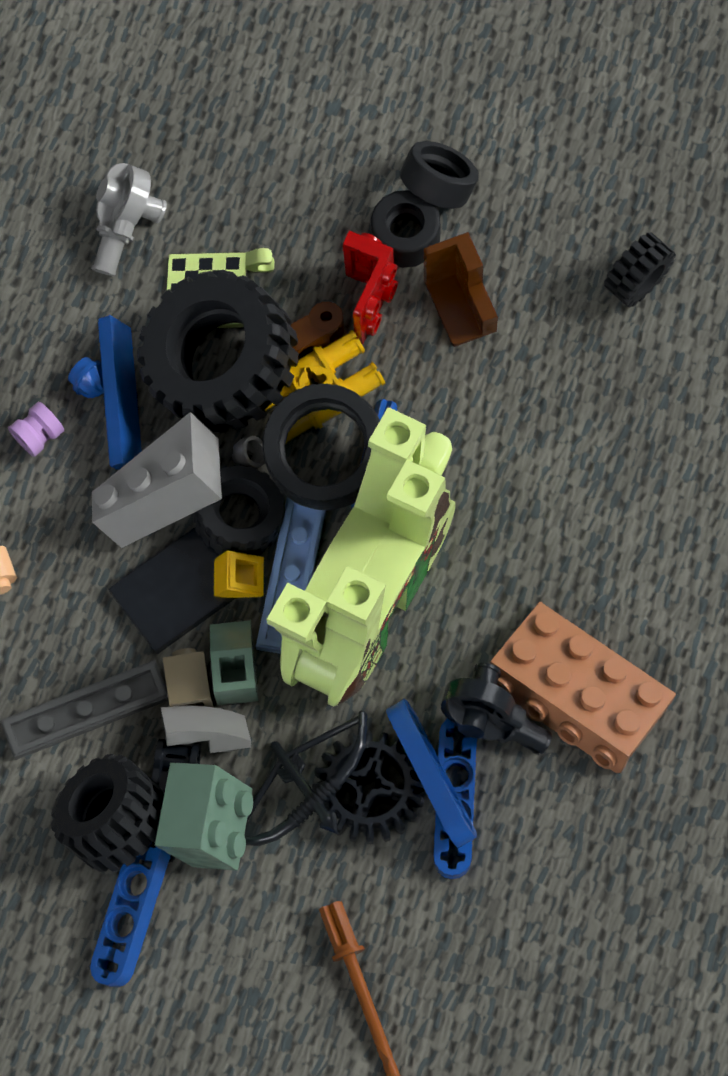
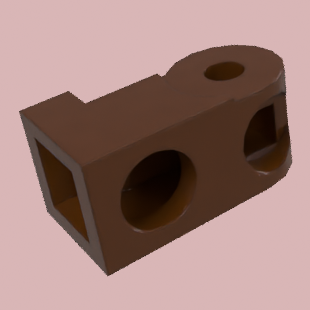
M320 302L312 307L309 315L291 324V327L296 331L298 339L297 345L292 347L299 353L298 360L311 353L313 347L321 346L323 349L344 336L343 312L337 304Z

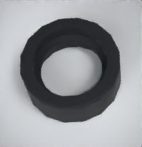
M421 141L411 147L400 170V178L406 188L427 203L442 208L455 209L467 203L478 181V170L465 155L452 147L438 142Z

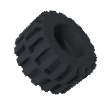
M107 754L102 759L97 757L91 760L89 765L80 767L77 773L64 784L66 786L58 793L55 799L57 804L52 808L51 816L54 818L51 822V829L55 832V838L92 869L95 868L99 872H106L109 869L113 872L120 870L123 864L129 866L134 863L135 858L139 855L142 856L148 850L147 847L152 841L155 842L164 791L125 756Z

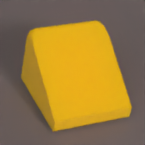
M229 550L216 557L214 561V596L222 598L264 596V557Z

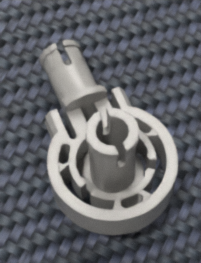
M119 163L113 165L101 181L96 194L98 201L96 213L100 220L96 230L99 231V236L102 239L94 264L91 267L93 271L115 277L124 244L128 245L129 242H134L132 233L139 219L143 217L158 224L164 217L167 203L163 199H157L149 195L151 177L148 171L130 164Z

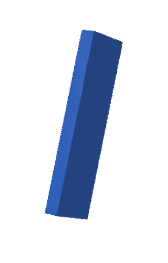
M109 315L98 319L109 465L119 470L142 452L131 327Z

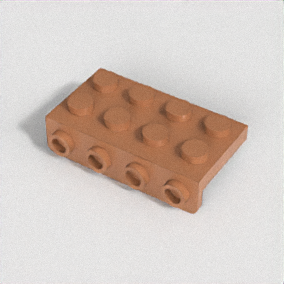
M542 602L536 605L490 661V664L497 666L501 671L497 685L512 695L515 704L525 709L526 715L529 718L544 723L557 732L564 742L576 745L592 756L593 760L600 767L610 769L615 773L622 772L629 758L676 696L675 692Z

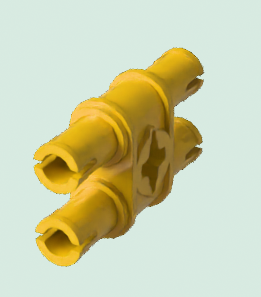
M351 330L348 334L323 349L321 346L313 347L311 353L299 359L298 365L290 368V372L294 375L291 386L289 388L284 386L280 394L285 398L297 389L312 385L311 378L319 384L327 383L345 387L361 397L386 383L380 371L376 370L377 367L373 362L345 380L337 379L335 376L336 368L359 354L365 353L359 338L357 339V335ZM272 403L270 406H268V407L265 409V411L268 410V409H270L271 407H273V406H275V405ZM327 409L307 414L297 420L290 429L285 444L311 427H314L315 430L323 428L322 424L342 412Z

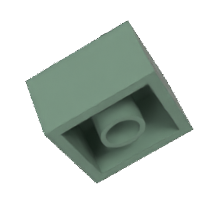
M170 763L155 846L191 867L238 871L240 858L244 855L246 849L244 834L247 817L253 809L252 788L217 765Z

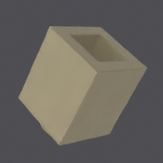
M184 648L172 652V656L163 657L169 706L213 707L208 666L204 651L196 652L195 649Z

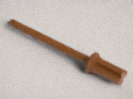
M336 901L330 905L323 906L319 909L335 953L332 956V960L336 962L344 959L379 1057L383 1062L386 1075L400 1076L356 958V954L365 950L364 946H359L342 901Z

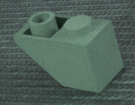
M251 620L211 624L210 658L213 692L217 706L259 701Z

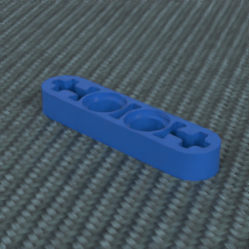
M404 698L386 709L387 716L449 838L457 848L477 838L476 830L415 711Z
M447 718L441 725L439 732L438 757L445 771L452 766H460L467 771V782L460 787H454L473 824L477 738L470 737L463 738L461 755L470 754V759L458 755L445 758V752L453 755L454 746L453 738L446 737V734L453 733L454 726H458ZM436 813L434 836L435 868L445 878H460L468 872L471 866L472 841L457 848L458 856L465 857V861L458 862L456 869L448 868L447 861L440 858L449 853V838L440 840L441 834L446 836L448 834Z
M157 847L148 848L142 856L139 855L135 858L134 863L129 866L123 864L120 869L90 965L93 978L102 985L119 988L128 983L134 973L171 856ZM140 859L151 862V868L139 864ZM144 873L147 880L146 888L141 894L134 896L130 888L131 882L137 874ZM130 914L134 922L133 929L127 936L121 937L117 929L118 922L124 915ZM113 943L124 945L125 950L113 948ZM109 961L118 964L116 973L106 970Z

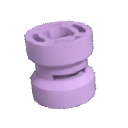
M39 401L29 409L26 418L23 420L17 419L8 427L14 439L32 457H35L44 449V443L47 440L56 439L65 431L55 415Z

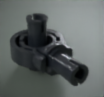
M481 662L475 665L473 678L455 679L446 685L441 703V711L445 717L458 725V730L463 735L471 738H482L487 741L497 740L500 743L513 740L536 755L542 754L547 750L552 739L551 732L526 719V710L520 705L515 704L512 695L497 685L498 678L501 675V671L497 666Z

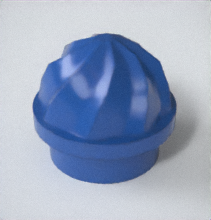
M84 357L74 365L68 375V381L73 385L74 392L88 398H95L104 393L102 366L99 360L93 361L89 357Z

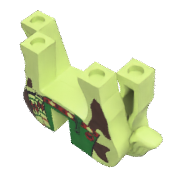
M389 407L386 409L368 441L371 455L353 509L328 547L305 591L287 583L266 619L267 624L275 627V630L282 635L280 669L283 681L290 686L296 685L299 681L328 695V704L333 707L344 703L354 696L370 677L387 646L388 621L396 607L404 611L407 610L445 540L455 511V501L450 499V491L446 489L445 477L442 476L452 452L451 441L448 437L437 432L425 435V424Z

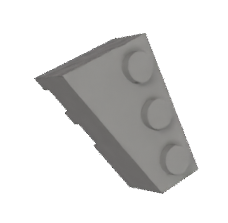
M191 412L188 413L92 491V523L123 548L221 500L219 439Z

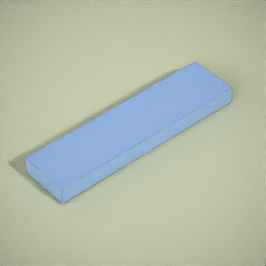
M287 497L285 515L279 532L256 650L280 654L282 635L275 630V627L268 625L266 619L287 583L304 591L314 574L326 510L308 508L299 505Z

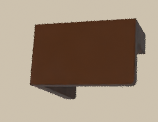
M469 232L424 248V283L452 346L456 347L497 332L498 316L483 285V264Z

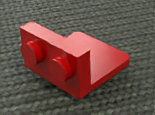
M349 230L343 242L345 273L348 277L366 283L353 312L354 332L357 335L356 338H359L361 344H363L367 335L374 336L380 326L382 314L379 311L384 301L390 303L396 293L398 281L395 280L398 265L394 264L392 247L382 244L380 239L369 233H361L360 235Z

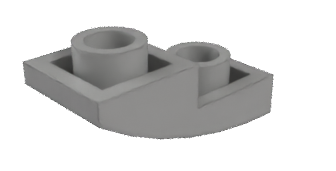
M207 706L161 707L162 724L167 746L188 745L194 742L207 741L210 753L231 752L237 749L251 748V739L245 715Z

